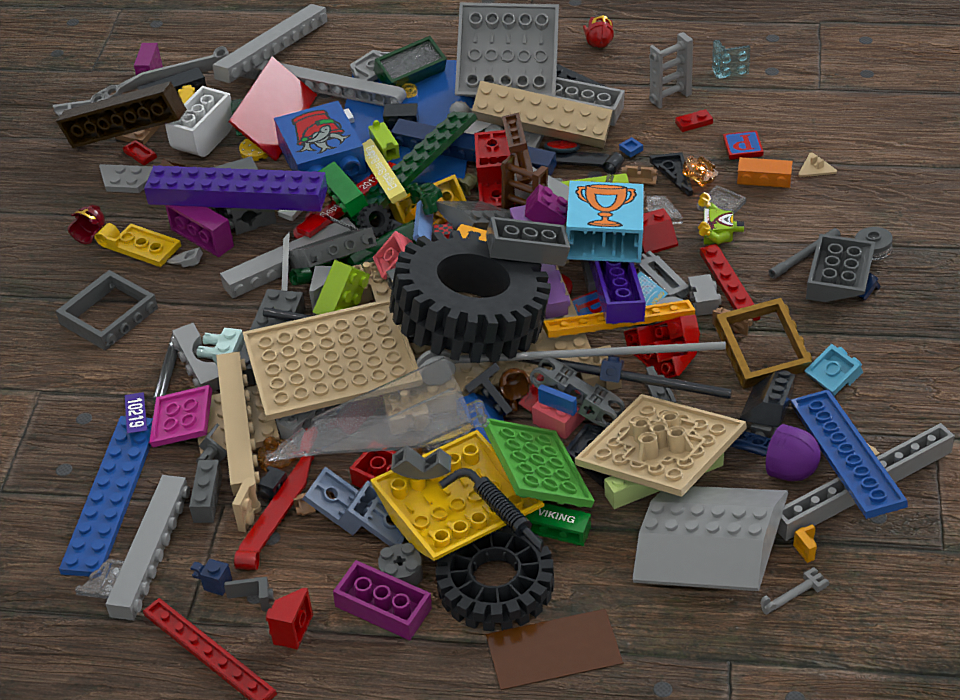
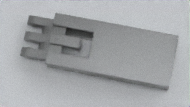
M648 251L646 255L644 253L641 255V263L635 262L639 267V272L641 271L668 293L665 297H678L682 299L689 296V286L659 256H655L651 251Z

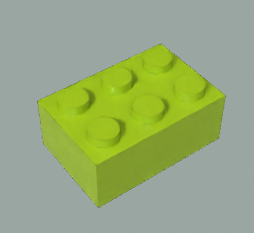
M334 260L313 313L320 315L357 306L361 301L365 287L368 285L370 274Z

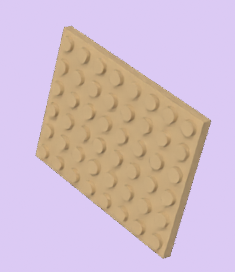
M390 299L242 332L266 421L422 385V377L408 338L401 333L402 324L395 325L392 320L393 313H390L389 310Z

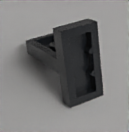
M495 362L464 386L463 390L469 395L481 386L482 389L480 391L486 399L490 398L494 403L493 408L499 415L503 414L505 417L513 409L489 380L500 370V367Z

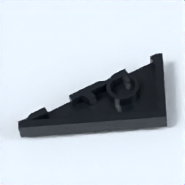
M683 152L650 155V163L687 196H693V189Z

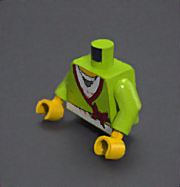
M704 192L700 195L698 200L699 206H706L704 208V221L698 226L699 234L704 236L703 244L719 245L733 241V232H744V221H733L732 211L719 209L715 204L709 202L711 200L709 194Z

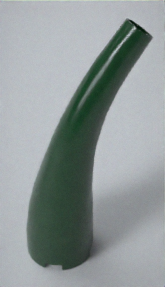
M415 219L378 238L376 246L349 254L336 261L350 266L361 264L363 268L364 262L370 263L374 261L372 257L395 231L411 239L416 244L417 242L413 239ZM334 261L319 264L316 266H332ZM315 266L292 269L289 274L291 284L293 286L311 284Z

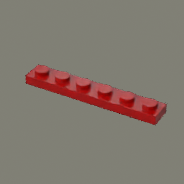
M713 244L701 247V257L733 309L737 310L755 305L718 245ZM760 316L752 318L753 321L760 320Z

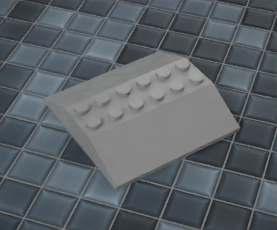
M460 2L455 96H476L480 81L555 97L559 4Z
M692 486L682 497L660 491L651 500L639 531L633 583L759 591L786 503L788 490Z

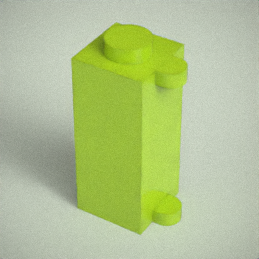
M375 120L373 125L368 127L370 139L373 140L386 162L400 158L399 144L384 122L380 123L378 120Z

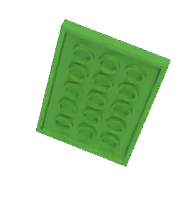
M484 417L482 426L516 495L522 498L530 497L540 501L548 500L559 504L566 503L577 507L592 508L595 501L555 430Z

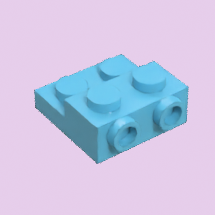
M831 344L805 370V373L824 389H829L832 395L835 396L846 384L850 386L863 373V370L861 368L862 364L857 358L849 357L842 347L837 348Z

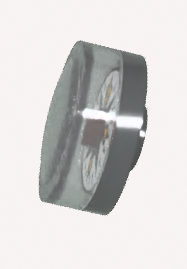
M868 227L860 230L855 236V239L876 242L872 261L884 259L892 253L893 237L887 229Z

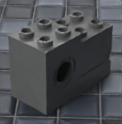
M252 156L213 167L258 170ZM213 207L214 211L217 210L221 216L224 215L225 218H229L230 229L234 228L236 235L257 229L260 226L264 227L277 223L274 210Z

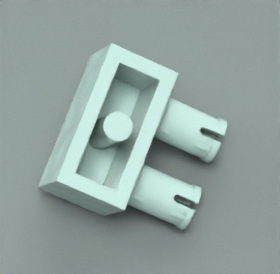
M224 327L221 334L205 333L203 344L215 345V347L198 346L197 357L213 359L217 365L216 355L241 352L244 345L243 331L241 329Z

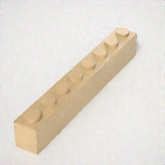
M240 352L216 355L230 484L233 496L237 495L244 479L248 477L255 479V491L258 492L257 484L260 483L259 471L255 472V467H258L257 454L253 455V450H256L255 438H251V434H254L253 422H249V418L252 417L251 406H247V402L250 401L249 390H245V386H248L247 374H243V370H246L245 358L241 359Z

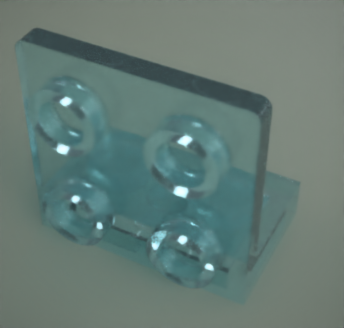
M720 40L713 41L712 69L717 79L749 74V45L725 49Z

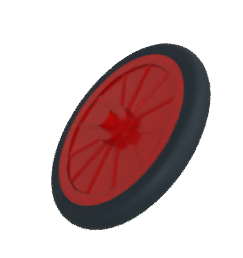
M554 140L546 142L544 148L556 153H571L578 151L580 145L567 140Z

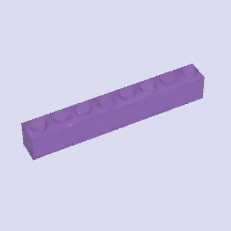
M526 205L510 208V219L531 221L525 217ZM542 264L541 271L547 272L549 276L548 283L551 284L545 318L549 319L568 315V306H571L569 295H565L564 282H560L561 275L559 270H556V265Z

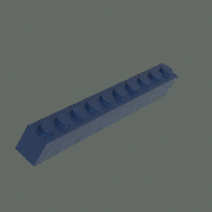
M398 119L391 134L399 146L414 149V146L421 143L425 136L432 132L436 126ZM461 134L441 155L476 163L474 134ZM527 146L532 167L539 169L541 166L548 167V175L551 177L557 165L556 152Z

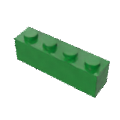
M335 161L318 171L325 172L328 187L327 194L332 197L336 205H339L343 213L347 212L350 217H353L362 208L368 206L363 193Z

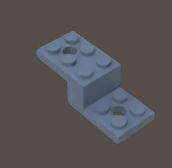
M324 467L302 498V500L352 536L363 526L389 546L401 544L405 539L395 524L389 525L387 523L386 517L390 518L371 482L368 480L358 491L327 467ZM326 491H331L335 495V499L329 498Z

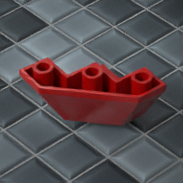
M695 314L680 316L654 325L632 328L624 331L627 347L699 343L700 331ZM697 351L633 355L647 367L653 366L657 375L661 374L665 378L679 376L696 356Z

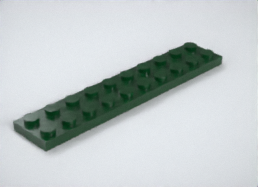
M455 111L449 113L447 118L437 124L436 128L428 133L421 143L416 144L414 149L403 157L402 161L392 167V171L404 189L478 119L475 113ZM379 182L372 186L364 196L368 205H383V209L391 202ZM345 212L341 219L347 217L354 225H357V222L359 221L357 219V216L359 214L357 213L353 217H350L349 214ZM374 213L370 214L369 222L376 217Z

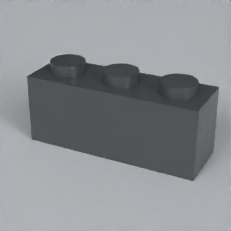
M198 460L189 505L193 523H214L222 482L219 460Z

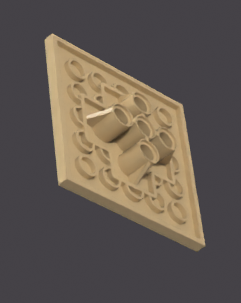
M641 394L575 458V464L586 469L682 497L747 429L746 421Z

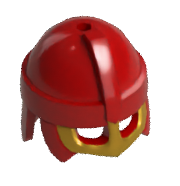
M606 16L591 17L588 28L583 25L586 40L592 47L604 48L613 40V23Z

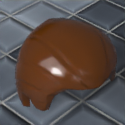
M519 368L506 370L499 379L500 392L506 400H509L508 404L513 409L512 411H518V399L529 392L528 384H530V379L527 373Z

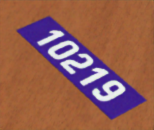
M144 392L125 395L127 433L146 431Z

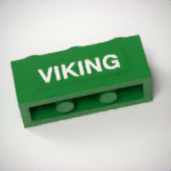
M544 503V507L525 516L532 523L530 530L535 535L584 546L591 529V514L562 506Z

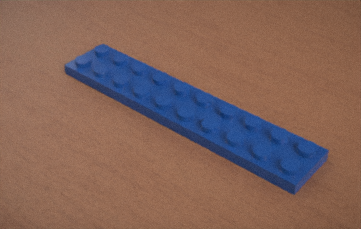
M829 389L791 399L792 408L807 431L816 439L821 452L866 519L908 507L907 499Z
M120 416L60 565V574L101 578L151 447L149 442L153 418H146V431L127 433L126 416Z

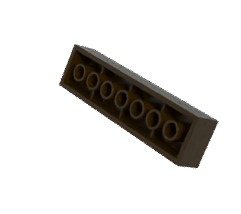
M170 81L64 110L56 122L72 148L179 121L187 109Z

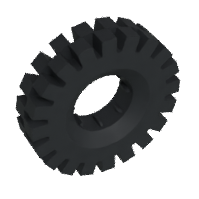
M506 525L502 530L491 532L437 559L436 580L439 598L442 599L443 607L447 612L451 611L452 617L458 622L465 618L466 626L476 629L479 623L483 622V631H494L495 623H500L501 629L507 630L513 628L512 620H516L519 626L530 622L529 614L536 618L543 612V605H548L551 600V592L554 591L553 559L551 558L548 546H544V541L536 534L543 543L542 552L540 553L525 536L518 537ZM489 561L507 562L514 566V570L517 571V574L513 576L511 581L500 586L481 584L473 576V573L480 565Z

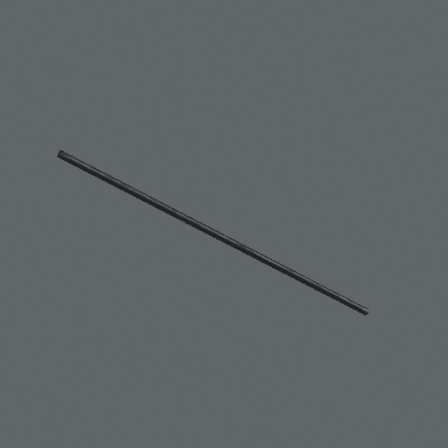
M266 307L263 309V317L294 321L312 316ZM415 334L407 337L410 343H414ZM429 342V343H427V344H425V345L431 346L432 343ZM554 358L579 373L600 376L601 366ZM542 359L515 361L539 365ZM549 362L543 363V366L552 368ZM621 370L620 380L731 399L732 389Z

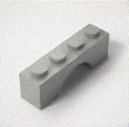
M194 323L172 330L174 338L171 339L174 349L179 350L178 355L181 362L186 363L185 368L188 375L193 376L194 379L192 380L195 388L210 385L213 389L212 392L219 390L220 385L216 363L203 362L195 357L198 346H202V341Z

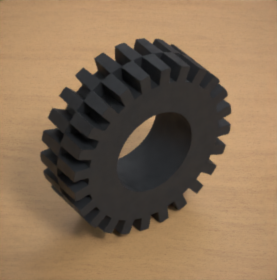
M451 230L449 239L441 231L434 232L431 240L426 236H421L417 238L416 244L408 243L405 246V252L401 251L399 253L395 266L389 310L390 313H393L392 320L394 324H402L401 333L405 337L415 334L414 344L419 347L431 342V353L440 355L444 349L451 350L450 359L459 361L461 353H467L471 363H480L482 354H486L490 363L499 362L501 352L508 359L516 357L518 350L526 352L530 349L531 343L535 344L537 342L539 333L542 330L551 290V284L548 283L549 276L546 271H541V263L490 258L487 240H479V232L470 231L468 238H462L459 230ZM456 292L470 293L483 298L469 297Z

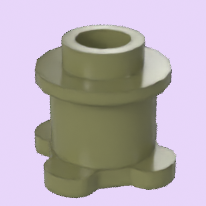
M467 173L465 178L457 179L466 196H470V190L478 187V178L473 174Z

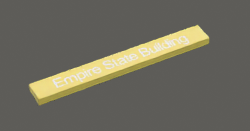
M369 139L362 143L365 161L391 203L394 204L406 197L405 189L373 140Z

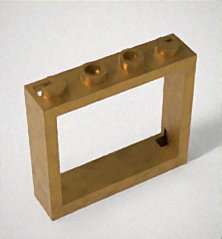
M782 298L716 315L714 326L721 342H726L725 351L742 389L754 386L775 371L785 370L791 374H800L805 372L812 362L811 354L806 351L804 339L802 336H799L796 322L791 319L789 308L784 304ZM776 312L798 360L750 372L729 324Z

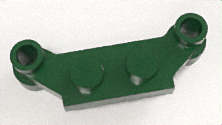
M413 183L408 186L412 204H417L421 200L425 215L438 211L436 202L443 197L438 187L433 183H425L421 186L418 183Z

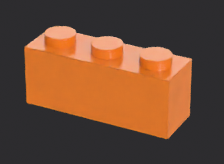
M740 157L737 184L790 188L792 161Z

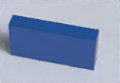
M543 384L539 386V403L572 416L576 414V397Z

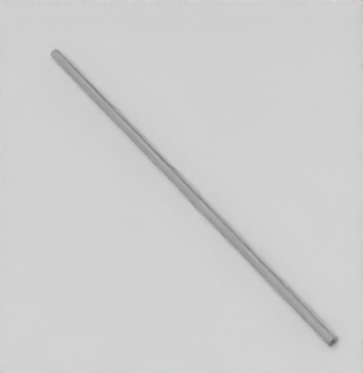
M726 342L517 352L516 357L508 359L501 353L499 361L534 360L545 357L572 358L725 350ZM482 354L480 362H490L486 354ZM460 355L459 361L453 360L455 364L471 363L469 355Z

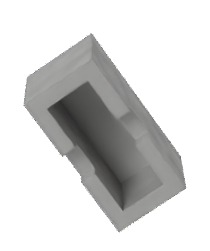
M710 274L688 277L689 296L691 301L695 300L693 307L695 308L696 316L713 314V310H716L721 305V296L717 294L716 282L712 281Z

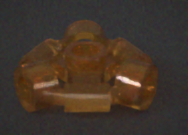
M269 436L263 441V446L259 448L257 459L260 461V467L265 472H267L266 468L268 466L282 469L289 466L290 462L297 461L298 449L293 446V443L283 438L277 440L275 437ZM286 450H288V458H284Z

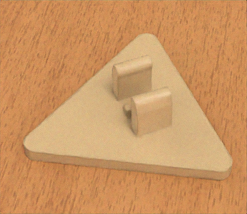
M809 153L798 176L808 177L836 174L837 170L818 157V155Z

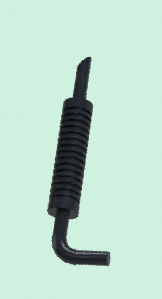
M461 468L438 482L440 488L444 489L460 478L467 477L471 479L474 483V491L518 537L525 536L540 553L542 552V541L530 530L532 523L488 477L480 478L472 469Z

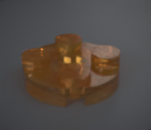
M694 155L688 156L683 164L682 173L697 181L701 186L712 183L718 174V171L714 170L716 166L704 157L699 156L697 159L693 158Z

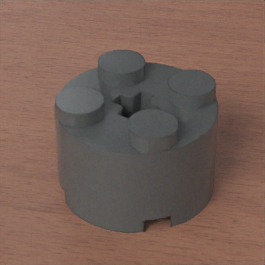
M396 544L381 550V555L378 559L380 571L416 587L420 581L422 582L423 568L421 555L414 548L413 544Z

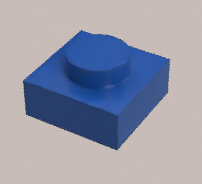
M631 137L619 144V150L631 158L643 151V144Z

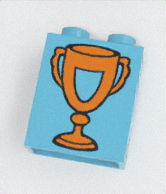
M570 181L566 225L570 250L567 259L641 263L643 184Z

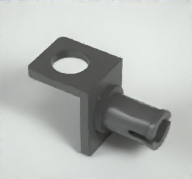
M218 423L200 443L199 447L204 451L197 458V464L198 460H213V458L221 462L227 455V451L210 438L218 428Z

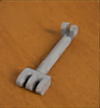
M813 567L803 574V579L805 580L803 583L770 602L771 599L768 596H764L761 599L762 611L767 615L810 588H813L818 593L826 588L830 582L827 579H823L824 576Z

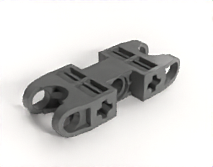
M543 358L539 362L538 367L530 374L531 383L537 388L543 384L576 397L577 407L580 408L577 413L605 428L611 423L603 419L604 414L611 416L614 421L625 410L624 402L614 393L597 383L594 387L576 377L577 371L554 358ZM549 362L552 365V370L544 368L543 363ZM540 373L544 376V380L538 381L534 374ZM617 403L621 410H613L611 404Z

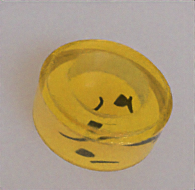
M407 83L401 87L406 91V98H412L418 93L415 84Z

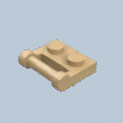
M252 477L244 479L232 503L238 531L247 532L249 526L254 522L255 513L261 511V504L257 499L255 491L256 481Z

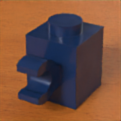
M209 559L205 566L199 562H194L190 567V570L194 571L192 577L201 579L204 591L223 596L225 593L224 583L233 580L229 564Z

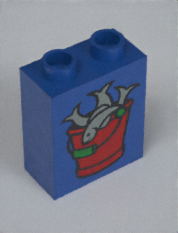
M339 101L274 118L278 145L291 171L318 172L335 161L343 172L351 178L367 173L363 144Z

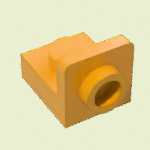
M813 524L799 528L794 534L793 546L807 563L815 560L817 545L814 541L815 527Z

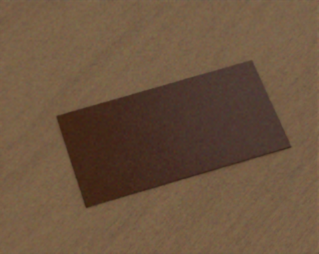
M606 609L486 634L500 690L624 664Z

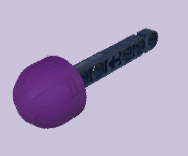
M786 424L780 425L772 438L744 431L730 445V447L765 456L767 474L771 477L787 481H800L811 476L817 469L821 457L818 442L809 432Z

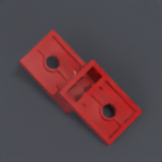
M505 130L474 133L479 201L501 207V164L511 155Z

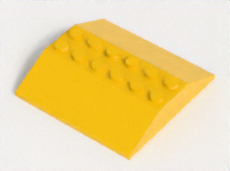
M478 430L439 447L451 456V472L441 477L412 479L390 470L370 480L395 526L408 542L414 545L417 551L433 561L506 526L501 518L474 491V483L471 479L463 477L444 489L440 488L438 482L458 469H472L480 478L488 477L525 516L544 507L543 501L530 497L522 498L516 495L492 445ZM437 449L432 450V451H430V452H428V453H426V454H424V455H422V456H423L424 458H426L428 455H430L431 453H433V452L436 451Z

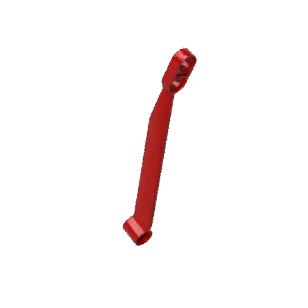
M306 428L300 461L240 544L234 557L235 569L258 570L260 551L294 504L293 498H297L307 484L311 462L314 460L318 442L317 428Z

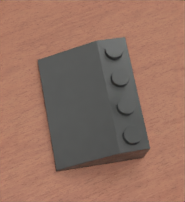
M482 201L436 202L438 211L452 224L455 230L461 224L487 230L490 217L510 219V210Z
M819 234L807 282L806 299L828 302L865 294L876 242Z

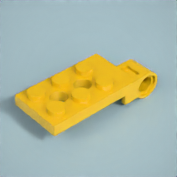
M107 223L95 235L97 243L102 247L161 267L181 247L180 240L134 224H130L120 233L115 225Z

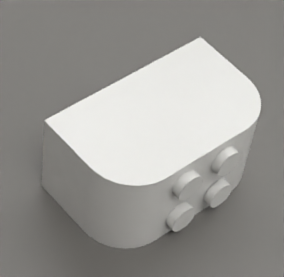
M201 86L184 103L187 110L181 119L167 123L165 127L169 144L172 148L205 157L230 132L232 125L228 121L234 112L230 93Z

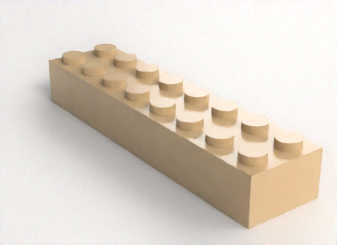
M480 81L472 108V113L476 114L478 121L504 126L502 116L519 112L523 131L603 149L612 119L611 109Z

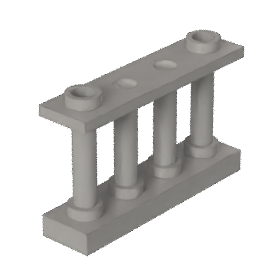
M682 32L677 36V44L660 51L654 45H651L649 54V99L651 103L660 109L662 108V98L679 91L686 97L692 95L693 39ZM677 51L675 59L663 63V57ZM677 65L676 72L663 77L664 70ZM677 79L675 86L662 91L663 84Z

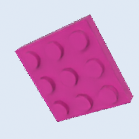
M210 385L156 397L149 442L152 447L207 435L213 390Z

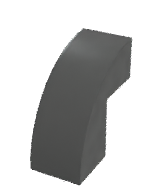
M406 445L392 455L391 470L407 478L433 479L451 472V456L439 448L424 458Z

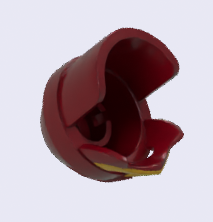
M97 205L85 206L71 214V216H75V220L68 226V232L79 243H92L95 235L104 227L105 217L100 207Z

